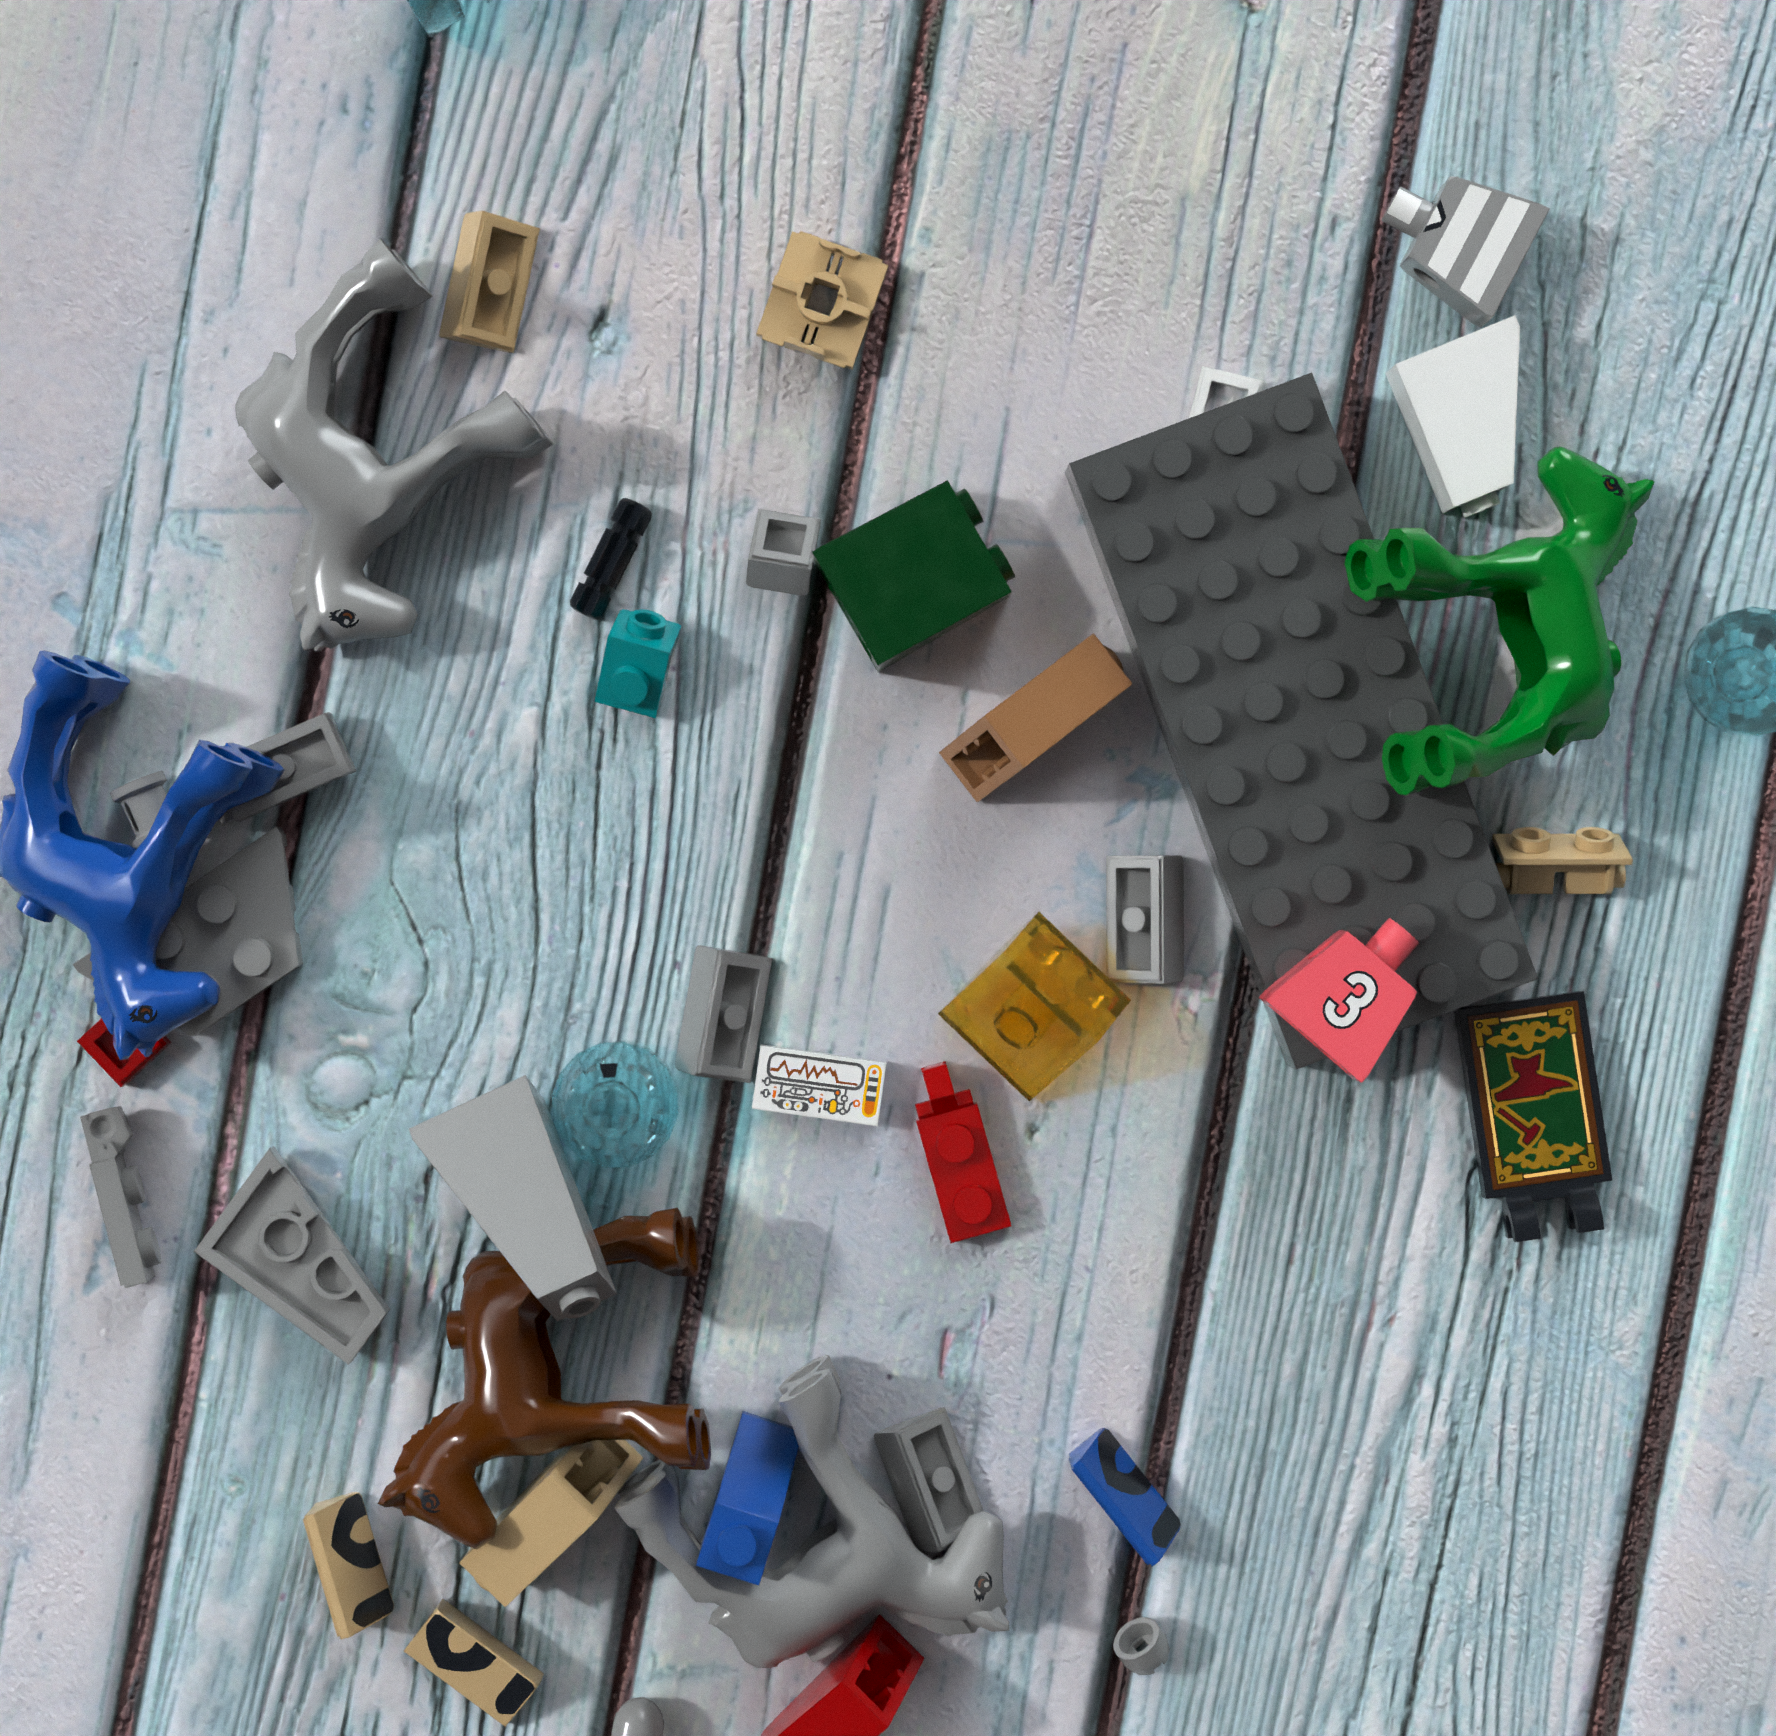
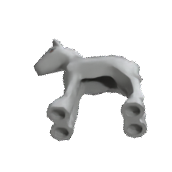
M381 238L365 253L360 264L341 275L323 306L295 333L296 354L294 359H290L285 354L274 352L263 375L240 392L235 404L238 426L243 427L247 437L258 451L248 460L251 467L273 490L284 482L312 516L311 527L305 533L302 547L297 555L298 562L295 565V571L292 573L293 578L290 581L292 586L289 592L295 620L302 624L300 638L303 650L306 651L314 648L315 652L322 651L325 646L332 649L342 643L392 638L411 634L418 617L412 601L379 586L365 577L363 568L373 551L407 528L418 512L439 489L470 465L487 458H533L554 444L524 406L516 398H512L506 391L498 395L485 407L459 419L416 454L388 466L374 447L351 433L335 419L334 405L337 367L352 337L377 314L414 309L433 297L410 266L394 249L391 250Z
M828 1355L812 1360L791 1374L778 1387L783 1395L778 1403L792 1424L800 1451L829 1497L836 1518L812 1532L794 1555L779 1569L764 1568L759 1585L696 1566L701 1543L681 1516L679 1478L672 1466H668L659 1459L634 1474L618 1491L621 1499L616 1503L614 1509L623 1521L636 1531L645 1551L675 1575L695 1602L719 1605L712 1612L708 1623L729 1636L743 1660L756 1668L777 1667L779 1663L804 1653L808 1654L812 1662L827 1657L844 1642V1638L839 1630L879 1605L884 1606L898 1618H904L911 1624L918 1623L921 1627H926L936 1634L941 1632L951 1636L954 1634L975 1633L979 1627L991 1632L1009 1631V1621L1005 1617L1006 1609L1004 1608L1008 1600L1004 1593L1003 1584L1004 1531L1002 1520L984 1510L972 1514L968 1517L957 1538L942 1558L932 1560L921 1553L909 1538L895 1510L879 1496L855 1468L839 1439L837 1424L841 1399L840 1377Z

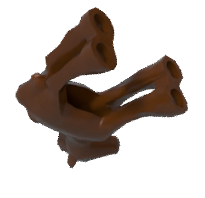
M678 1207L656 1211L649 1216H623L593 1229L606 1266L640 1262L669 1276L695 1277L697 1275L699 1255L694 1222L691 1216L682 1217ZM483 1251L471 1259L463 1274L464 1289L460 1310L449 1311L446 1320V1331L450 1348L452 1350L463 1349L464 1398L462 1401L453 1403L448 1408H445L438 1416L433 1417L431 1423L425 1424L423 1429L418 1430L416 1434L411 1436V1440L403 1445V1450L393 1470L396 1479L385 1487L378 1504L384 1507L393 1506L394 1508L401 1509L404 1516H414L436 1527L458 1542L477 1550L495 1538L497 1521L475 1479L476 1468L479 1465L499 1457L542 1456L558 1449L595 1440H632L668 1466H677L680 1469L707 1470L710 1467L711 1460L709 1423L704 1409H694L691 1404L660 1405L639 1400L576 1403L562 1400L561 1370L552 1349L546 1327V1321L551 1314L539 1302L500 1251Z

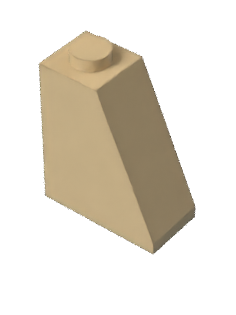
M595 1440L564 1448L496 1519L495 1538L477 1550L471 1548L459 1564L474 1577L479 1586L489 1591L506 1607L597 1521L643 1457L626 1440Z

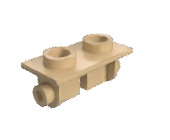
M1521 827L1513 830L1512 834H1493L1492 836L1494 845L1503 862L1495 864L1507 894H1553L1555 872H1564L1563 890L1565 894H1612L1613 888H1624L1626 881L1625 865H1632L1633 858L1620 834H1614L1604 828L1585 827L1578 829L1576 834H1550L1540 828Z

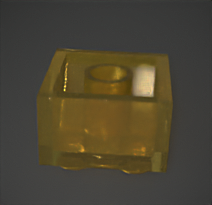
M1038 912L989 959L943 1007L938 1015L1028 1101H1031L1098 1043L1131 999L1047 918Z

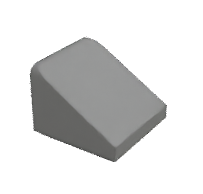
M758 509L748 557L747 585L753 588L806 596L809 593L814 565L812 551L816 550L821 519Z

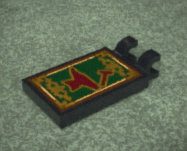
M1584 991L1498 1002L1454 1010L1481 1196L1485 1199L1501 1197L1506 1238H1513L1514 1242L1541 1239L1538 1217L1533 1202L1565 1197L1569 1229H1576L1578 1233L1604 1230L1601 1206L1595 1192L1594 1183L1612 1181Z

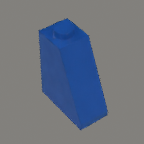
M742 1411L704 1531L696 1566L752 1584H760L780 1521L799 1448L792 1426Z

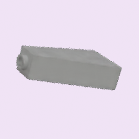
M526 1075L409 1128L415 1144L527 1287L557 1322L564 1318L573 1319L588 1315L599 1307L601 1301L617 1294L547 1104Z

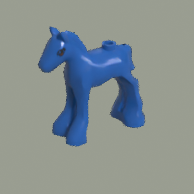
M42 650L39 651L32 669L35 683L24 699L21 732L7 769L15 787V794L4 795L2 800L0 877L4 878L14 891L21 894L16 907L24 914L43 922H52L55 915H58L86 933L91 944V975L94 978L93 986L95 990L93 993L95 995L94 1001L97 1004V1014L101 1016L108 1031L113 1035V1046L119 1059H128L137 1048L145 1057H149L159 1039L182 1024L208 1011L219 1000L220 987L209 974L205 972L162 970L156 965L158 941L181 905L185 886L199 850L215 823L227 810L271 792L285 770L278 762L256 750L235 743H226L225 746H219L210 741L199 740L188 763L169 789L147 837L137 849L127 844L107 841L83 833L72 804L68 786L71 750L85 721L114 703L129 685L130 679L124 674L88 657L74 655L72 659H69L62 655Z

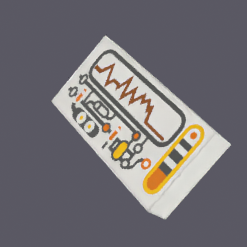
M761 1044L752 1109L878 1126L887 1062Z

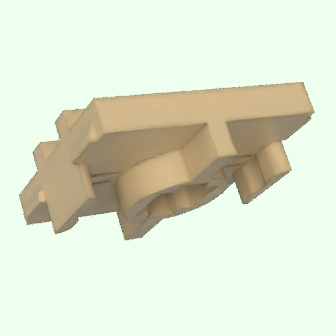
M792 231L778 273L774 277L772 290L756 335L770 343L809 354L816 359L844 369L853 370L888 271V265L882 263V259L852 250L803 231L799 233ZM834 256L829 272H827L830 260ZM843 259L839 273L836 275L840 261ZM815 284L838 291V296L830 316L807 309ZM807 326H808L809 329H808L806 338H805L804 343H803L802 340H803L804 334H805L806 329H807ZM816 329H817L818 332H817V335H816L814 344L811 345L812 340H813L814 335H815V332H816Z

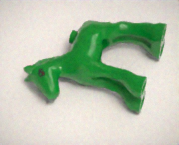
M1559 446L1548 451L1537 461L1538 478L1563 518V529L1554 536L1528 537L1509 543L1486 554L1469 556L1451 554L1423 528L1389 529L1384 541L1380 539H1358L1349 545L1344 565L1350 590L1366 602L1384 599L1430 601L1461 596H1475L1493 600L1496 606L1499 630L1515 664L1517 687L1511 702L1499 721L1478 736H1472L1451 724L1428 725L1422 730L1394 733L1387 738L1383 745L1382 763L1386 780L1398 794H1413L1425 790L1430 785L1445 788L1460 784L1469 777H1487L1512 761L1540 754L1544 749L1554 756L1560 749L1571 742L1595 739L1604 730L1610 716L1609 703L1615 689L1614 677L1621 668V654L1617 645L1607 638L1597 586L1605 580L1608 574L1613 572L1614 566L1618 565L1619 560L1623 559V556L1627 554V550L1633 544V536L1638 522L1635 512L1649 499L1655 481L1644 479L1626 484L1622 477H1618L1574 451Z

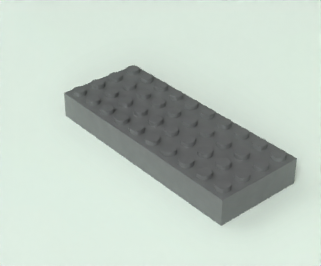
M1312 372L1069 463L1065 475L1260 995L1338 930L1348 931L1362 944L1366 945L1388 918L1397 922L1419 942L1416 948L1395 971L1417 991L1415 999L1395 1032L1537 980L1538 976L1465 781L1445 788L1430 785L1423 791L1409 795H1400L1386 780L1382 763V752L1387 738L1394 733L1422 730L1428 725H1443L1398 601L1396 599H1384L1366 602L1350 590L1344 565L1349 545L1358 539H1374ZM1263 1002L1286 1065L1297 1070L1328 1058Z

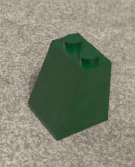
M948 480L812 551L815 565L878 673L1009 598L1012 593L1007 582L1015 578V574L1007 558L997 544L987 549L975 526L984 522L977 506L965 488L955 493Z

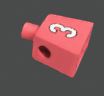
M1391 918L1386 920L1366 945L1362 944L1348 931L1338 930L1269 986L1259 996V999L1347 1075L1362 1083L1370 1074L1416 997L1417 991L1395 971L1416 948L1419 942Z

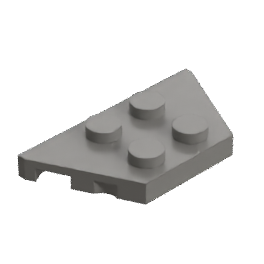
M281 827L273 828L186 887L181 905L158 941L156 965L160 969L205 972L220 987L219 1000L216 1005L177 1027L193 1037L200 1035L303 965L300 936L296 932L294 913L296 911L293 885L289 883L285 847H287V839ZM90 952L75 962L73 966L78 973L94 981L91 975L92 962L90 961Z

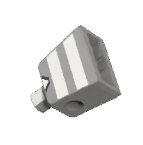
M1450 176L1441 186L1432 203L1400 186L1381 221L1413 237L1400 263L1403 271L1469 322L1481 328L1493 318L1550 208L1469 180Z

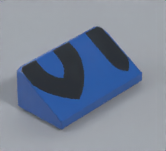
M1101 1428L1069 1453L1070 1458L1068 1459L1072 1471L1147 1565L1151 1564L1153 1567L1161 1560L1179 1532L1180 1520L1112 1433L1106 1428Z

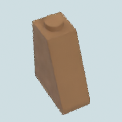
M1093 633L983 716L942 749L939 754L975 801L979 802L1130 687L1132 682L1123 672V666L1118 656L1110 648L1102 645Z

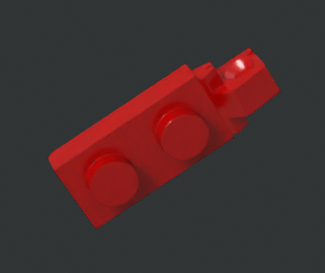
M946 1061L921 1068L930 1100L915 1104L918 1114L916 1123L950 1243L1011 1227V1221L978 1104L973 1102L970 1089L954 1093Z

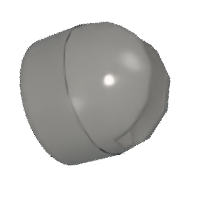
M1147 1617L1136 1618L1126 1623L1116 1634L1113 1643L1114 1651L1124 1666L1138 1675L1154 1674V1669L1162 1663L1165 1665L1170 1652L1166 1635L1153 1619ZM1143 1642L1148 1645L1144 1650L1137 1652L1136 1648Z
M645 1697L628 1700L615 1714L611 1736H663L664 1719L661 1710L653 1701Z

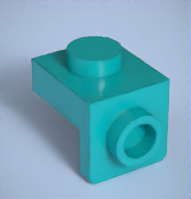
M620 610L607 638L594 702L656 718L661 707L671 657L679 639L681 625L667 621L659 613L650 610Z

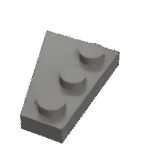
M275 1146L268 1149L194 1250L196 1254L348 1365L354 1360L390 1311L388 1305Z

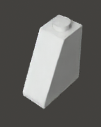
M1515 315L1401 361L1385 373L1442 514L1460 507L1464 518L1496 506L1500 504L1496 492L1514 483L1520 326Z

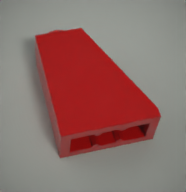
M879 1614L764 1729L761 1736H879L891 1724L925 1658Z

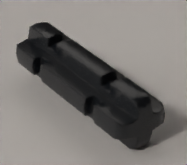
M623 498L619 501L611 517V520L615 523L611 530L605 529L584 571V574L588 577L584 584L578 583L570 599V606L575 611L594 620H599L603 616L611 600L607 595L611 588L616 590L638 546L634 541L637 535L643 536L652 518V513L647 507L628 498Z

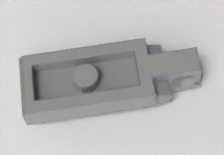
M332 713L321 714L247 746V748L256 750L278 762L285 771L271 792L227 810L220 817V822L222 825L234 821L241 822L356 772L357 770Z
M122 1106L95 1111L81 1116L80 1119L92 1161L89 1166L120 1285L128 1288L147 1283L155 1277L153 1266L161 1264V1254L153 1228H142L136 1204L145 1202V1192L137 1166L126 1167L123 1154L133 1136V1132Z

